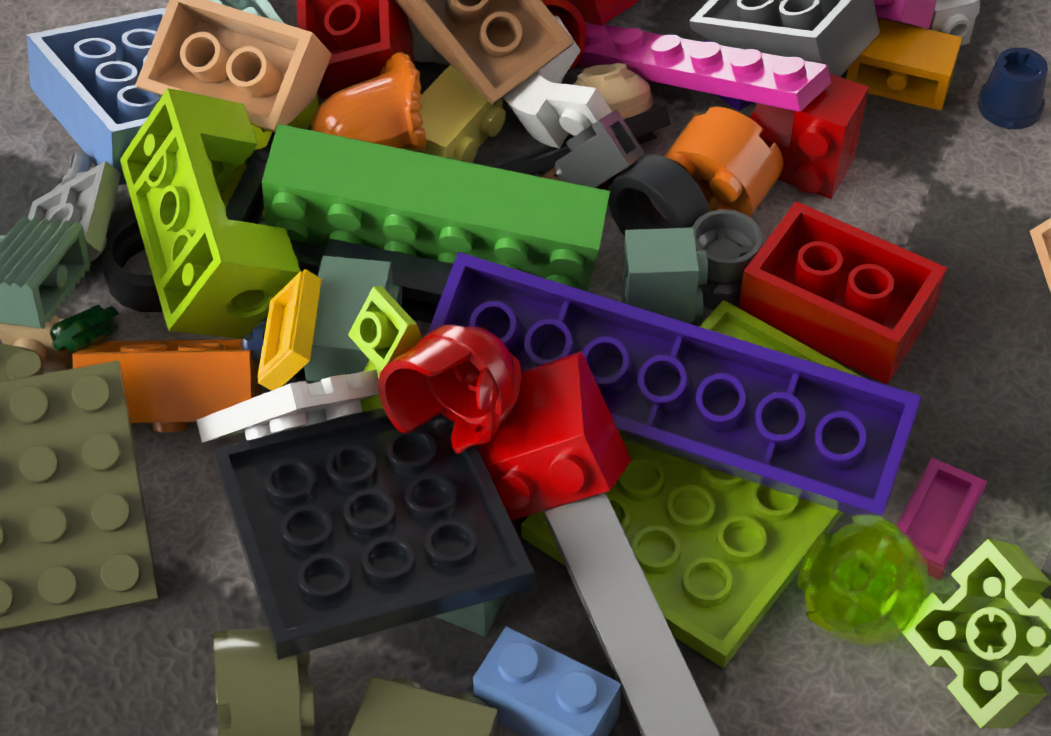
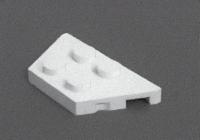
M377 370L332 376L311 384H307L306 381L290 383L200 418L196 421L201 442L204 443L245 433L246 440H251L297 427L361 413L363 410L360 401L379 395Z

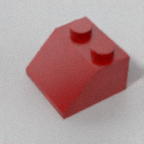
M297 0V28L313 32L332 54L317 94L323 100H326L337 91L380 76L382 67L386 66L387 60L392 58L395 53L403 52L408 54L414 64L413 34L406 14L395 0Z
M582 351L521 372L520 392L514 409L503 420L490 442L476 445L511 521L610 491L632 461Z

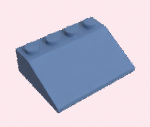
M166 8L27 34L30 88L82 150L92 157L93 163L96 166L107 161L121 173L119 185H127L120 158L162 97L139 89L135 85Z

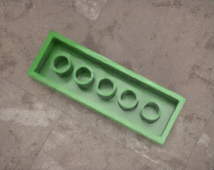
M282 124L277 125L262 178L266 225L286 228L290 240L326 247L330 238L454 264L457 253L461 252L588 292L600 249L610 191Z

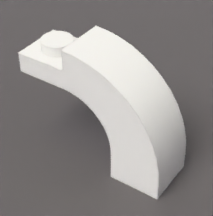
M554 16L555 19L559 22V24L570 36V38L573 40V38L571 37L570 33L568 32L558 16ZM575 41L570 48L504 97L523 126L536 140L559 149L569 133L576 136L612 112L597 88L561 84L568 69L581 51Z

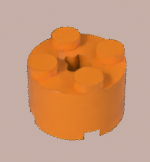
M711 107L706 114L699 115V112L695 114L664 156L684 168L697 182L708 202L710 212L720 209L735 210L748 215L750 218L783 170L782 154L776 143L774 142L769 149L766 143L759 137L763 128L749 117L723 107Z

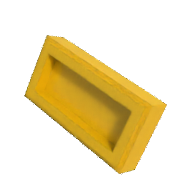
M306 269L300 271L270 300L257 378L260 385L271 391L282 387L311 359L322 279Z

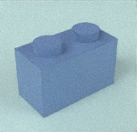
M507 626L473 677L474 697L481 699L489 707L498 709V724L521 736H609L619 719L621 683Z

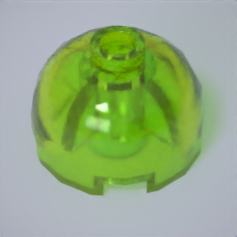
M858 514L851 517L855 523L842 527L832 536L824 531L816 538L804 556L798 576V587L805 591V603L808 609L805 613L808 619L838 640L848 644L870 647L897 640L903 635V632L912 625L917 617L923 601L929 596L930 584L927 562L916 544L905 532L881 516Z

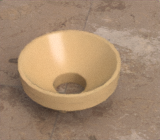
M622 63L596 65L586 68L581 74L577 75V81L572 84L597 88L611 111L613 112L617 109L623 119L643 113L654 104L649 83L636 73L628 70L627 66Z

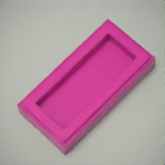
M931 457L885 546L883 555L940 580L985 490L987 481Z

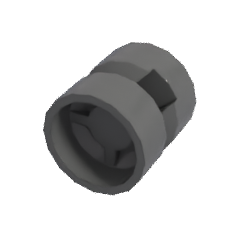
M720 209L707 212L699 217L692 226L694 229L696 251L705 250L707 254V284L697 286L702 288L703 307L715 310L725 300L738 308L743 272L762 247V232L753 219L738 211Z

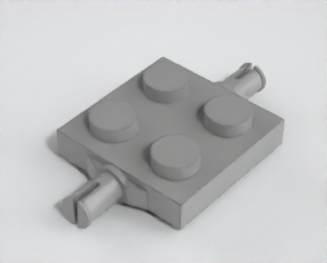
M75 152L70 157L69 168L62 182L51 192L32 202L28 218L31 220L35 216L42 221L46 217L51 223L57 219L61 224L67 220L72 225L77 221L83 226L89 260L91 262L106 247V233L111 213L117 204L116 193L121 173L107 161L90 169L93 164L92 157L84 152Z

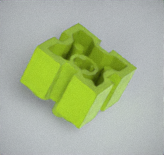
M987 539L951 574L961 585L960 589L953 595L932 592L897 627L930 667L952 668L958 675L947 688L980 728H1011L1048 695L1038 681L1043 676H1051V599H1045L1041 595L1051 582L1018 545Z

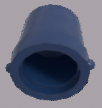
M1018 47L1006 49L999 54L988 81L981 88L977 101L979 112L986 120L996 126L1010 130L1030 127L1040 119L1045 105L1044 91L1048 72L1047 62L1042 55L1034 50Z

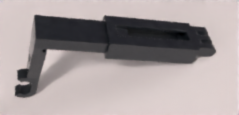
M272 132L269 142L264 148L254 149L252 155L245 160L244 163L247 167L226 206L227 219L259 224L264 210L262 178L273 143L274 132ZM330 238L326 247L290 240L300 271L306 269L316 276L319 274L323 256L391 262L393 285L402 287L401 307L412 320L432 323L453 264Z

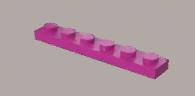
M593 23L585 24L586 45L581 59L575 65L589 68L596 65L622 63L627 66L628 70L636 73L644 80L799 112L831 84L828 65L804 61L799 57L787 58L761 53L754 49L743 50L721 46L715 42H699L682 39L676 35L644 32L638 28L627 29Z

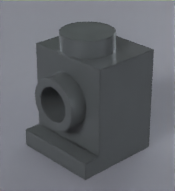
M616 109L568 140L566 144L571 152L555 162V170L559 179L563 182L595 188L644 156L645 152Z

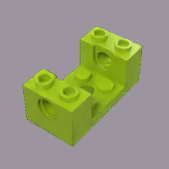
M172 88L166 89L120 158V163L168 331L243 338L252 332L253 328L259 325L269 312L270 300L300 272L298 260L294 254L286 228L227 219L226 207L221 200L220 194L227 189L230 175L237 165H242L252 155L257 145L255 132L252 129L245 105Z

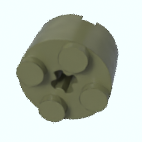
M268 627L214 631L218 736H313L314 699L312 684H309L308 673L310 651L278 660Z

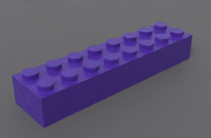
M461 252L457 253L428 331L429 334L436 328L444 325L483 328L497 336L506 345L509 352L519 360L521 372L582 351L622 439L880 525L919 411L922 397Z

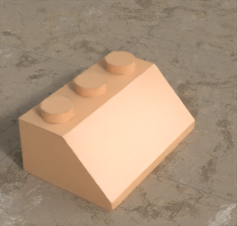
M169 0L135 86L160 96L164 94L167 88L243 103L252 126L275 133L278 124L288 125L314 101L332 54L313 32L209 0Z

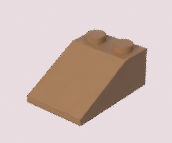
M395 0L425 40L492 106L574 44V41L541 0Z

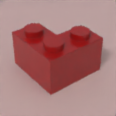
M830 74L831 84L801 112L758 103L749 118L763 128L759 137L766 143L769 149L775 142L782 154L783 170L777 180L796 186L805 193H816L832 199L855 158L869 87Z

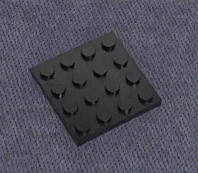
M383 407L213 449L215 465L278 660L534 588V569L477 446H470L460 453H456L452 448L451 436L455 422L441 413L413 432L405 434L394 427Z

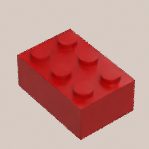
M796 201L744 270L738 308L811 349L888 385L935 312L947 267Z

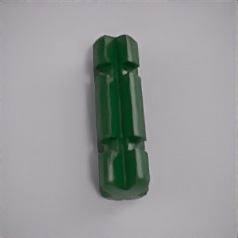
M96 305L59 321L52 327V332L56 336V340L52 342V345L59 352L68 349L75 353L115 333L119 326L114 318L119 313L113 306L103 309L100 305Z

